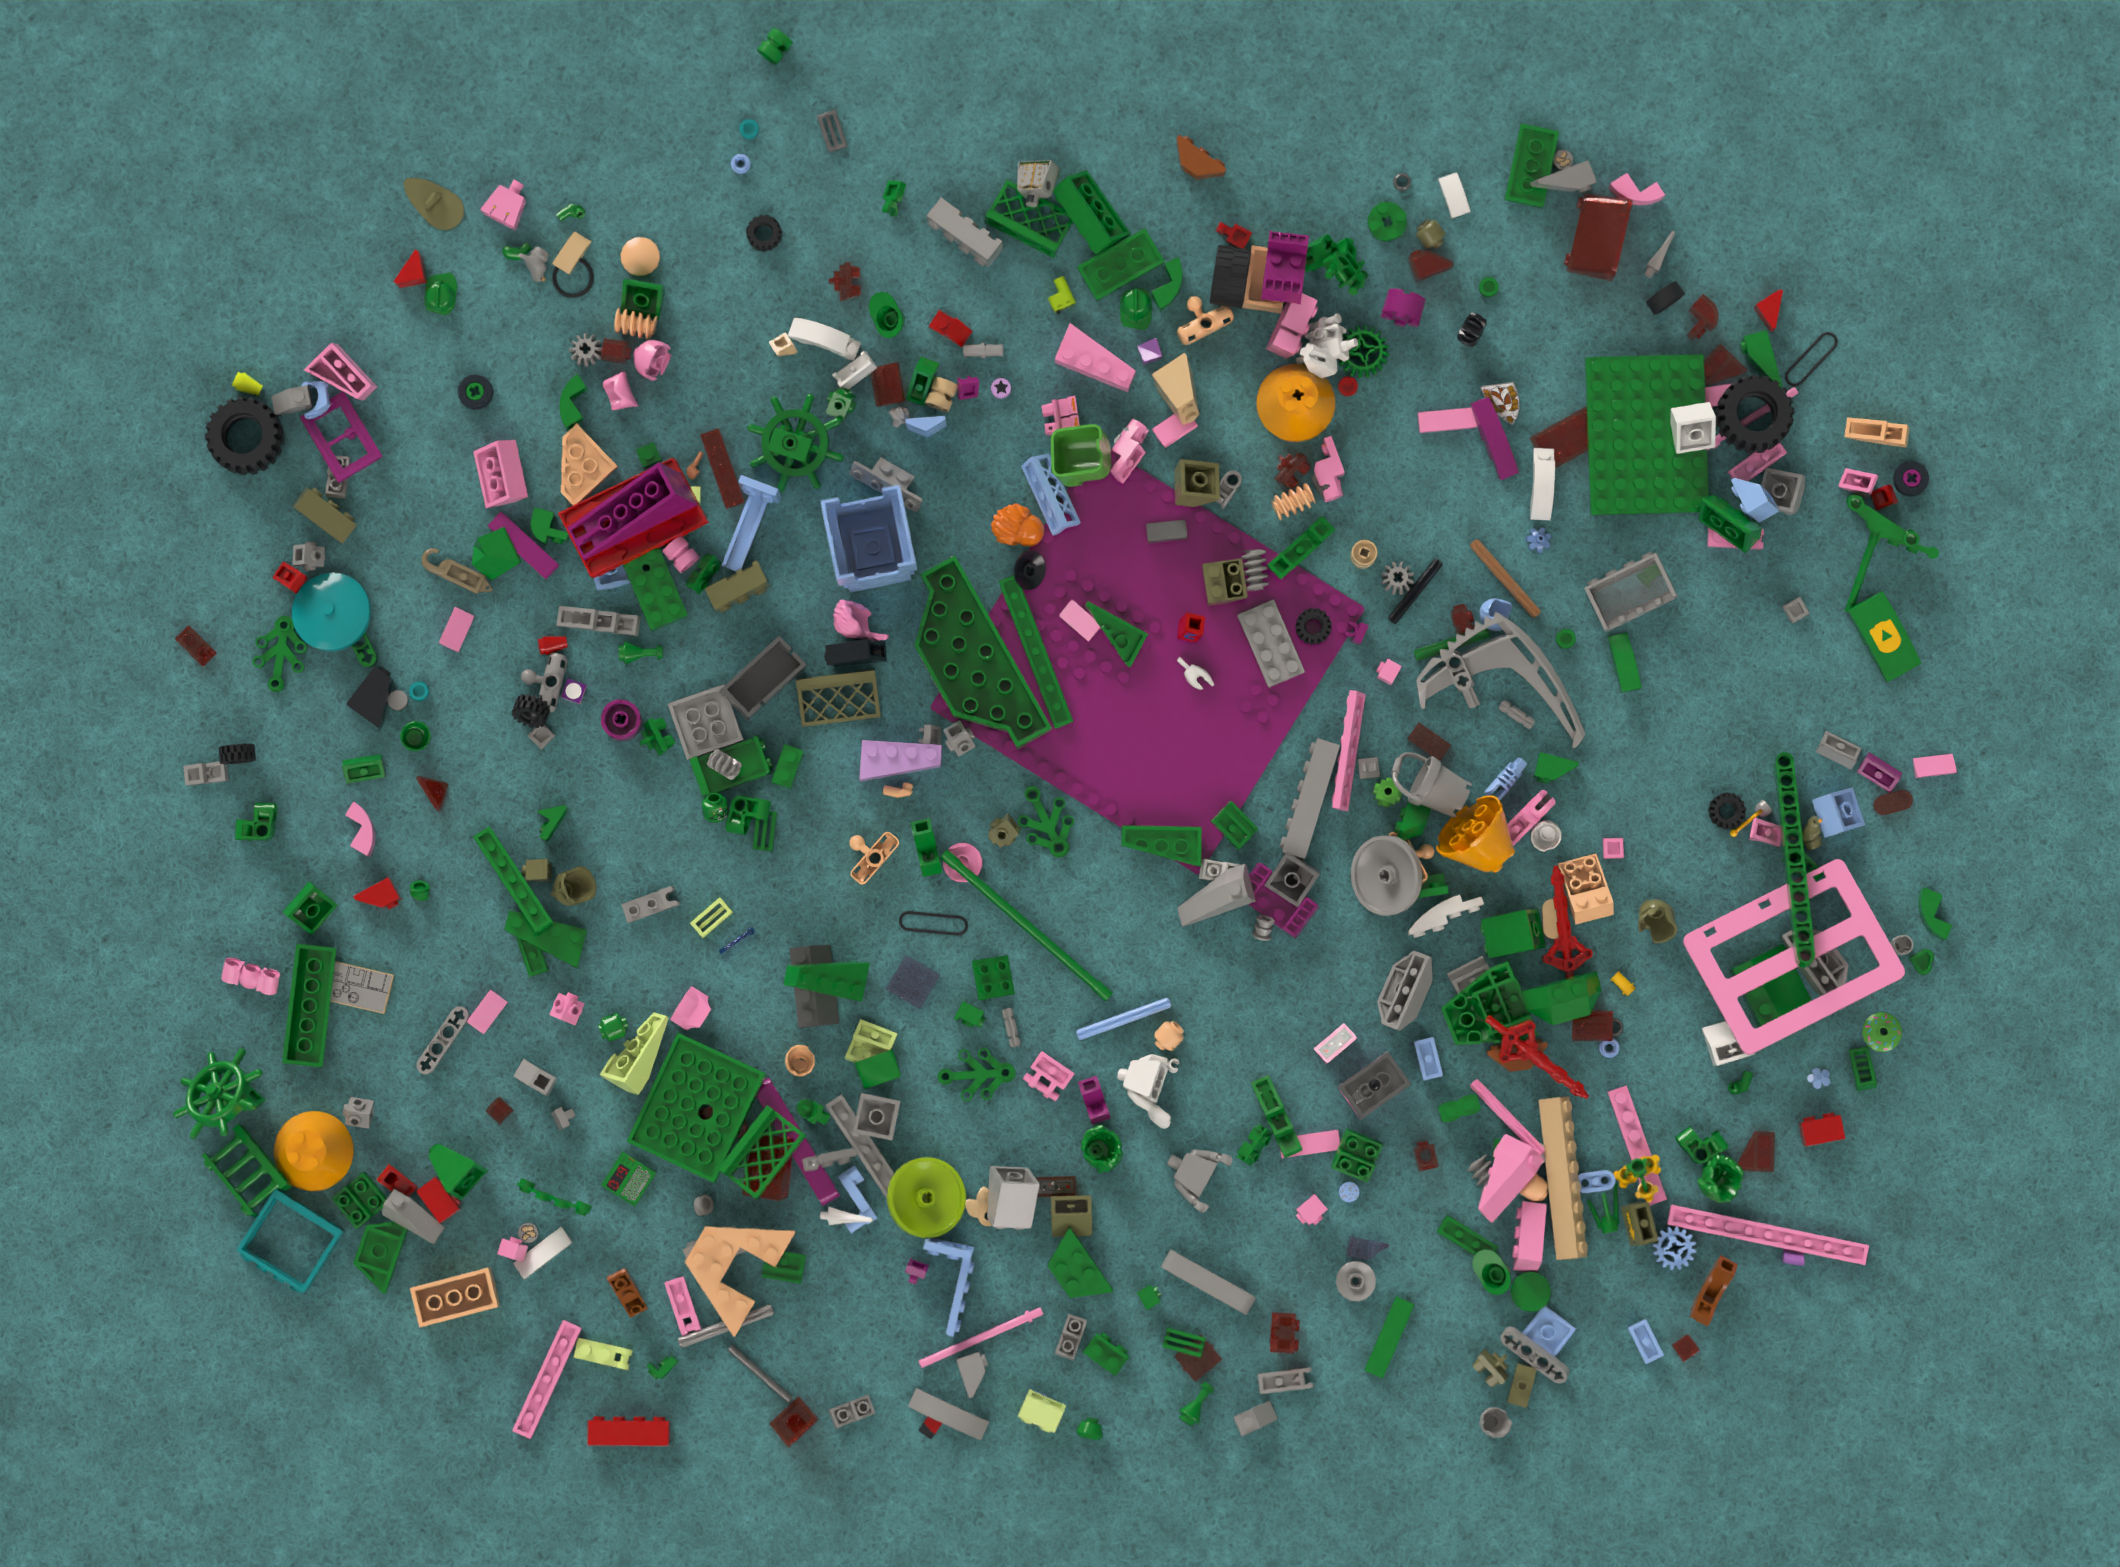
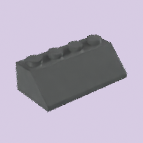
M830 945L789 948L791 965L832 963ZM794 988L798 1027L800 1029L839 1024L836 997Z

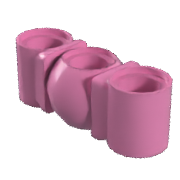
M226 958L221 979L226 983L238 985L240 982L244 988H256V991L266 995H275L278 989L280 973L274 969L263 968L261 970L255 964L245 965L244 961L236 958Z

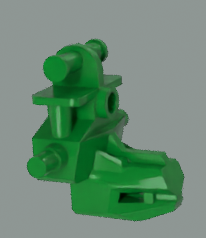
M1325 234L1308 244L1305 264L1306 272L1310 270L1314 272L1321 267H1325V277L1331 279L1335 275L1336 279L1340 282L1338 287L1342 288L1348 284L1350 286L1348 292L1351 295H1356L1358 290L1365 285L1368 278V273L1364 270L1361 271L1365 261H1356L1357 249L1353 245L1354 240L1352 238L1346 237L1335 243L1330 235Z

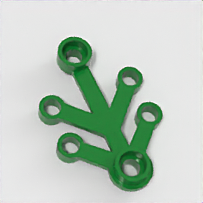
M288 616L279 617L275 622V628L264 637L259 636L255 641L257 647L264 649L268 646V642L279 636L278 643L263 655L255 656L252 661L255 667L263 668L265 663L276 655L273 677L268 681L269 689L275 693L281 692L285 687V682L281 678L284 656L291 663L294 672L302 673L305 669L304 664L298 661L286 645L288 636L295 644L296 652L304 654L308 649L307 644L302 642L294 632L295 627L292 618ZM283 622L288 624L286 629L281 628ZM261 639L265 640V644L263 646L259 645V641ZM300 644L304 645L303 651L298 650ZM257 659H262L261 665H256ZM301 664V669L295 670V665ZM274 681L279 682V686L276 688L272 686Z
M1030 786L1025 790V798L1028 802L1033 803L1042 823L1022 815L1018 818V824L1020 827H1030L1048 833L1051 841L1039 838L1035 833H1030L1027 836V842L1030 845L1037 844L1049 848L1054 857L1062 858L1069 852V844L1066 839L1070 827L1073 826L1074 818L1070 815L1063 817V827L1058 837L1055 827L1061 809L1065 807L1064 799L1058 797L1054 800V808L1049 819L1039 799L1041 796L1040 790L1035 786ZM1031 791L1036 792L1035 798L1029 797ZM1057 800H1061L1063 802L1062 807L1056 806L1055 803ZM1021 818L1028 820L1026 825L1020 823ZM1066 818L1072 819L1070 825L1065 824L1064 820ZM1031 835L1037 838L1034 843L1029 841ZM1058 844L1063 846V850L1060 852L1055 849Z
M982 1048L978 1052L979 1058L986 1060L995 1068L994 1070H986L970 1056L968 1050L962 1049L958 1053L959 1059L965 1061L975 1071L951 1072L949 1069H942L938 1073V1080L941 1084L948 1085L953 1080L975 1079L968 1089L961 1092L962 1100L970 1101L973 1094L987 1078H995L988 1088H984L981 1091V1097L984 1100H990L994 1091L1002 1082L1008 1083L1014 1079V1067L1009 1063L1001 1064L990 1054L987 1048ZM986 1050L988 1056L982 1058L980 1055L981 1051ZM962 1052L968 1053V1057L966 1059L961 1058L960 1055ZM1003 1069L1009 1070L1008 1076L1004 1077L1002 1075ZM943 1073L949 1074L948 1080L942 1079ZM985 1090L990 1091L991 1095L989 1098L983 1096ZM964 1092H970L971 1096L969 1099L963 1098Z
M523 1178L516 1184L520 1186L519 1191L530 1194L532 1191L536 1193L535 1198L545 1202L554 1200V1205L563 1209H570L571 1206L576 1208L575 1213L585 1217L592 1208L591 1205L577 1200L576 1204H572L567 1200L535 1189V1183Z

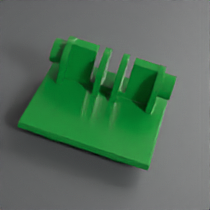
M1008 955L971 961L978 1000L982 1001L1015 994Z

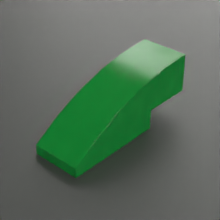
M1628 633L1607 636L1620 694L1640 690L1642 686Z

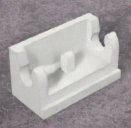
M861 352L858 358L838 373L832 374L837 379V383L841 388L850 389L877 368L867 352Z

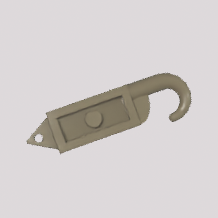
M431 548L423 553L421 562L427 571L477 595L482 592H493L485 575L451 559L443 560L438 567L429 563V554L439 553L438 549Z

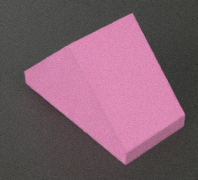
M1845 469L1838 487L1867 498L1873 491L1878 475Z

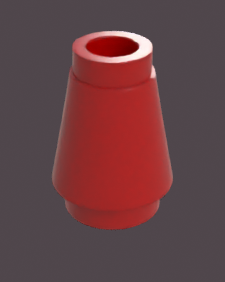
M542 636L541 639H538L540 655L545 654L547 656L568 648L566 636Z

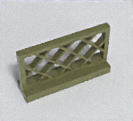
M875 669L796 679L802 727L881 717ZM872 682L873 691L868 697L859 689L864 683ZM853 684H860V685H859L858 688H856ZM845 685H850L855 689V692L849 699L840 693V690ZM837 686H841V687L838 689V691L834 688V687H837ZM824 688H831L836 692L830 701H827L820 695ZM813 689H821V690L817 693V692H816L815 690H813ZM810 690L816 694L810 704L803 700L802 691ZM857 692L866 698L860 708L850 701ZM837 694L847 701L841 710L831 704ZM873 694H874V700H875V702L871 699V696H872ZM817 697H820L827 703L821 713L811 706ZM868 700L875 705V714H867L862 710ZM803 703L807 705V708L805 710ZM848 703L858 709L854 716L848 717L842 712ZM829 705L838 711L834 719H828L823 715V712ZM809 707L819 714L813 722H805V712ZM859 712H862L864 714L857 716Z

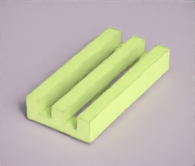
M719 897L690 924L704 938L733 912ZM719 903L722 905V907H720L715 913H713L700 926L696 925L697 922H699ZM723 910L727 911L708 929H706L704 932L701 931V929H703L708 923H710Z

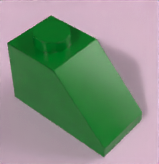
M920 357L914 369L905 400L921 406L925 405L933 379L936 377L939 363Z
M1540 752L1533 777L1537 778L1539 783L1548 784L1549 781L1553 782L1575 769L1579 762Z

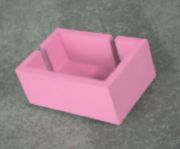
M1302 293L1301 304L1286 302L1266 350L1286 359L1298 353L1302 346L1300 340L1303 335L1307 334L1310 328L1308 322L1317 312L1318 307L1316 303L1318 300Z

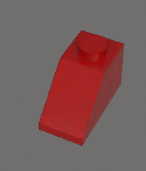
M389 877L353 896L357 901L383 909L388 908V910L398 906V901L402 900L393 881Z

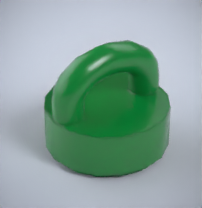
M415 881L410 884L411 897L418 901H425L429 898L430 886L427 882Z

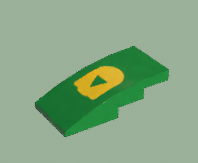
M1883 591L1848 609L1863 644L1867 646L1874 663L1877 664L1887 683L1922 664L1902 623Z

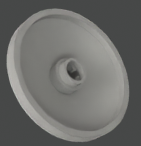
M1377 836L1367 840L1360 846L1353 858L1351 866L1353 890L1361 904L1375 914L1390 916L1406 911L1418 898L1422 886V868L1416 852L1407 842L1395 836Z

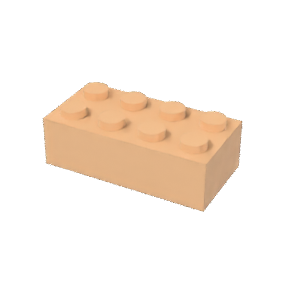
M491 1268L410 1288L419 1327L501 1307Z

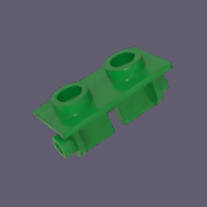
M710 553L704 555L697 565L701 569L700 573L693 570L686 580V586L700 595L707 588L712 576L719 571L722 562Z
M1260 1124L1257 1127L1254 1126L1247 1137L1253 1141L1250 1145L1245 1141L1237 1152V1158L1251 1167L1259 1159L1262 1148L1269 1144L1272 1132Z

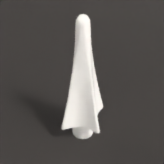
M832 1207L828 1208V1212L821 1211L820 1219L828 1220L829 1225L873 1222V1218L851 1214Z

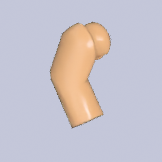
M905 782L902 785V789L885 785L883 794L896 798L910 796L913 793V785Z

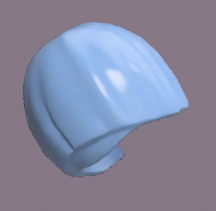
M1497 598L1485 601L1479 611L1481 623L1484 625L1485 616L1493 619L1495 612L1508 619L1513 607L1512 604ZM1497 623L1487 627V629L1492 631L1502 630Z

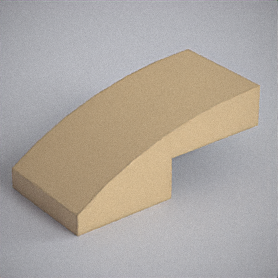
M574 231L552 264L570 275L579 259H582L591 241Z

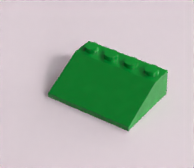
M1781 944L1729 971L1733 977L1786 949ZM1796 968L1742 995L1758 1028L1812 1001Z

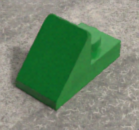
M562 805L537 811L549 819L548 823L544 822L541 826L539 837L548 842L569 808Z

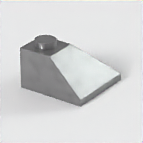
M1286 852L1264 886L1296 907H1299L1320 875V871L1304 860Z

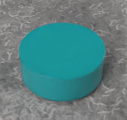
M746 119L740 124L739 131L743 138L751 140L757 137L759 126L756 121Z
M421 681L414 682L409 688L411 698L418 702L426 700L430 693L429 687Z

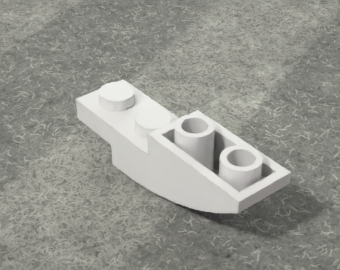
M1458 895L1439 903L1412 925L1407 932L1408 936L1413 935L1416 938L1426 935V930L1432 929L1433 932L1445 929L1444 925L1448 924L1446 916L1452 919L1461 916L1460 912L1468 910L1469 913L1479 911V906L1484 905L1482 897L1462 902L1461 896Z

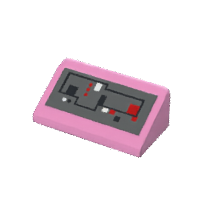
M1342 1024L1316 1046L1314 1050L1328 1064L1355 1041L1357 1037L1345 1024Z

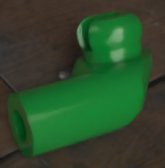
M527 242L519 248L505 246L502 249V254L509 260L518 261L522 259L518 257L519 254L526 255L532 250V247Z

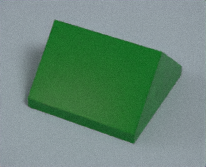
M623 279L621 313L627 309L628 315L635 311V316H639L641 312L645 318L650 314L651 319L657 316V320H659L665 293L663 285Z

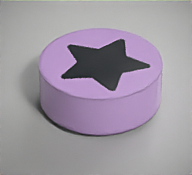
M999 378L992 383L991 391L996 398L1004 399L1010 394L1011 386L1006 379Z

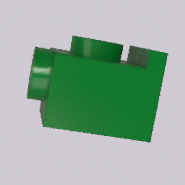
M962 1001L954 1020L958 1021L961 1018L963 1019L962 1024L970 1028L973 1025L981 1028L986 1017L983 1016L984 1011Z

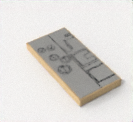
M335 961L330 1001L385 1014L394 975Z

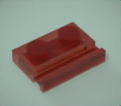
M899 363L881 365L871 372L876 407L905 402Z
M1592 1011L1588 1016L1572 1020V1041H1613V1011Z

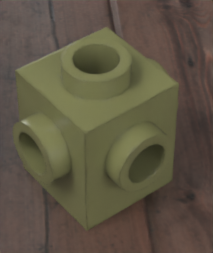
M1008 813L1000 819L998 817L990 823L988 837L993 844H998L1000 848L1004 845L1009 846L1016 840L1015 837L1019 835L1020 827Z

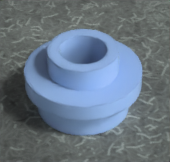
M737 154L732 158L731 167L734 172L743 174L750 169V159L746 155ZM743 161L745 164L743 167H738L737 163Z
M1606 1038L1599 1045L1600 1053L1607 1058L1615 1057L1620 1048L1618 1042L1613 1038ZM1607 1044H1611L1613 1046V1050L1611 1052H1608L1606 1050Z

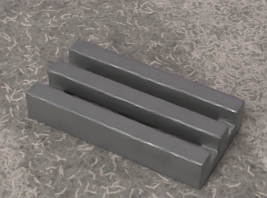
M836 110L817 115L828 152L832 153L833 151L847 148L848 146ZM833 115L842 144H838L829 116ZM822 118H826L835 145L833 147L830 145Z

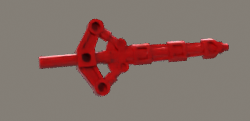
M1556 865L1553 866V874L1550 878L1551 885H1554L1555 897H1553L1557 916L1558 938L1554 940V945L1549 949L1548 953L1543 955L1542 961L1561 971H1565L1567 979L1574 977L1573 970H1576L1585 961L1593 956V952L1582 943L1580 944L1575 936H1571V926L1567 912V895H1565L1563 887L1565 879L1559 866ZM1576 948L1580 953L1571 957V950ZM1556 950L1562 951L1564 959L1554 957L1557 952Z
M1491 1015L1485 1019L1486 1023L1502 1034L1499 1053L1501 1062L1507 1063L1509 1061H1516V1059L1527 1061L1530 1059L1537 1067L1549 1073L1550 1077L1556 1082L1570 1089L1569 1092L1574 1096H1580L1585 1099L1589 1097L1582 1083L1579 1081L1575 1082L1568 1076V1072L1559 1065L1556 1066L1549 1060V1057L1540 1050H1537L1538 1044L1535 1041L1534 1031L1536 1026L1533 1021L1527 1020L1524 1023L1508 1027L1507 1029ZM1527 1033L1529 1039L1523 1041L1519 1038L1521 1035ZM1513 1044L1518 1048L1517 1054L1510 1053Z

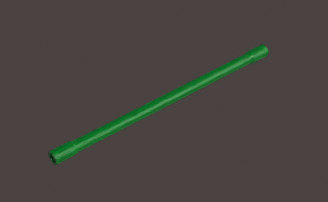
M947 849L941 855V860L978 889L1084 981L1100 998L1106 1002L1113 994L1103 983L1096 980L967 868L952 852Z

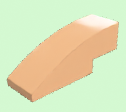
M1847 417L1844 437L1890 446L1907 447L1910 428L1908 425L1887 423V421Z

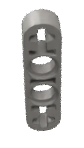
M458 1006L450 1012L417 1062V1069L420 1073L430 1074L438 1066L469 1019V1012L466 1008ZM463 1010L465 1018L463 1020L459 1019L456 1023L460 1025L459 1028L449 1023L450 1019L454 1022L457 1018L455 1015L456 1011L461 1012ZM448 1026L454 1029V1035L450 1038H446L443 1034L444 1029ZM436 1043H440L443 1046V1051L438 1055L432 1051V1047ZM429 1052V1054H430L431 1056L437 1058V1060H436V1062H435V1061L432 1059V1060L430 1061V1063H429V1065L431 1066V1068H430V1069H425V1070L423 1071V1070H422L423 1065H422L421 1063H422V1061H424V1062H427V1061H428V1059H429L430 1057H428V1056H426V1055H427V1053Z
M1514 1327L1504 1329L1500 1337L1504 1346L1553 1382L1564 1383L1569 1375V1368L1563 1362ZM1511 1334L1513 1338L1508 1339L1507 1337ZM1523 1345L1529 1346V1347L1531 1348L1532 1352H1531V1353H1526V1352H1524L1523 1349H1522V1346H1523ZM1540 1357L1546 1358L1547 1361H1548V1364H1547V1365H1542V1364L1538 1361V1358H1540ZM1559 1371L1562 1372V1374H1560V1376L1556 1374V1373L1559 1372Z

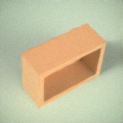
M1252 245L1242 308L1282 313L1283 302L1261 300L1268 248Z

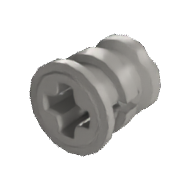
M1259 915L1256 918L1257 923H1255V930L1252 932V936L1259 940L1268 941L1271 939L1269 933L1272 932L1273 928L1271 925L1274 924V919L1266 915Z

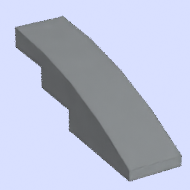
M559 606L556 626L638 636L641 617L595 609Z

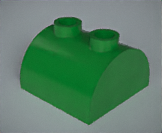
M308 881L282 912L309 934L313 935L338 905L322 890Z

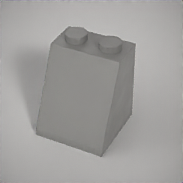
M990 1166L987 1218L993 1227L997 1229L1009 1227L1016 1230L1031 1228L1040 1184L1028 1168Z

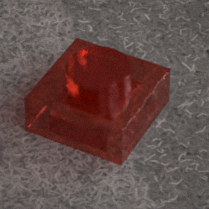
M1686 1334L1671 1345L1682 1362L1700 1351L1689 1334Z

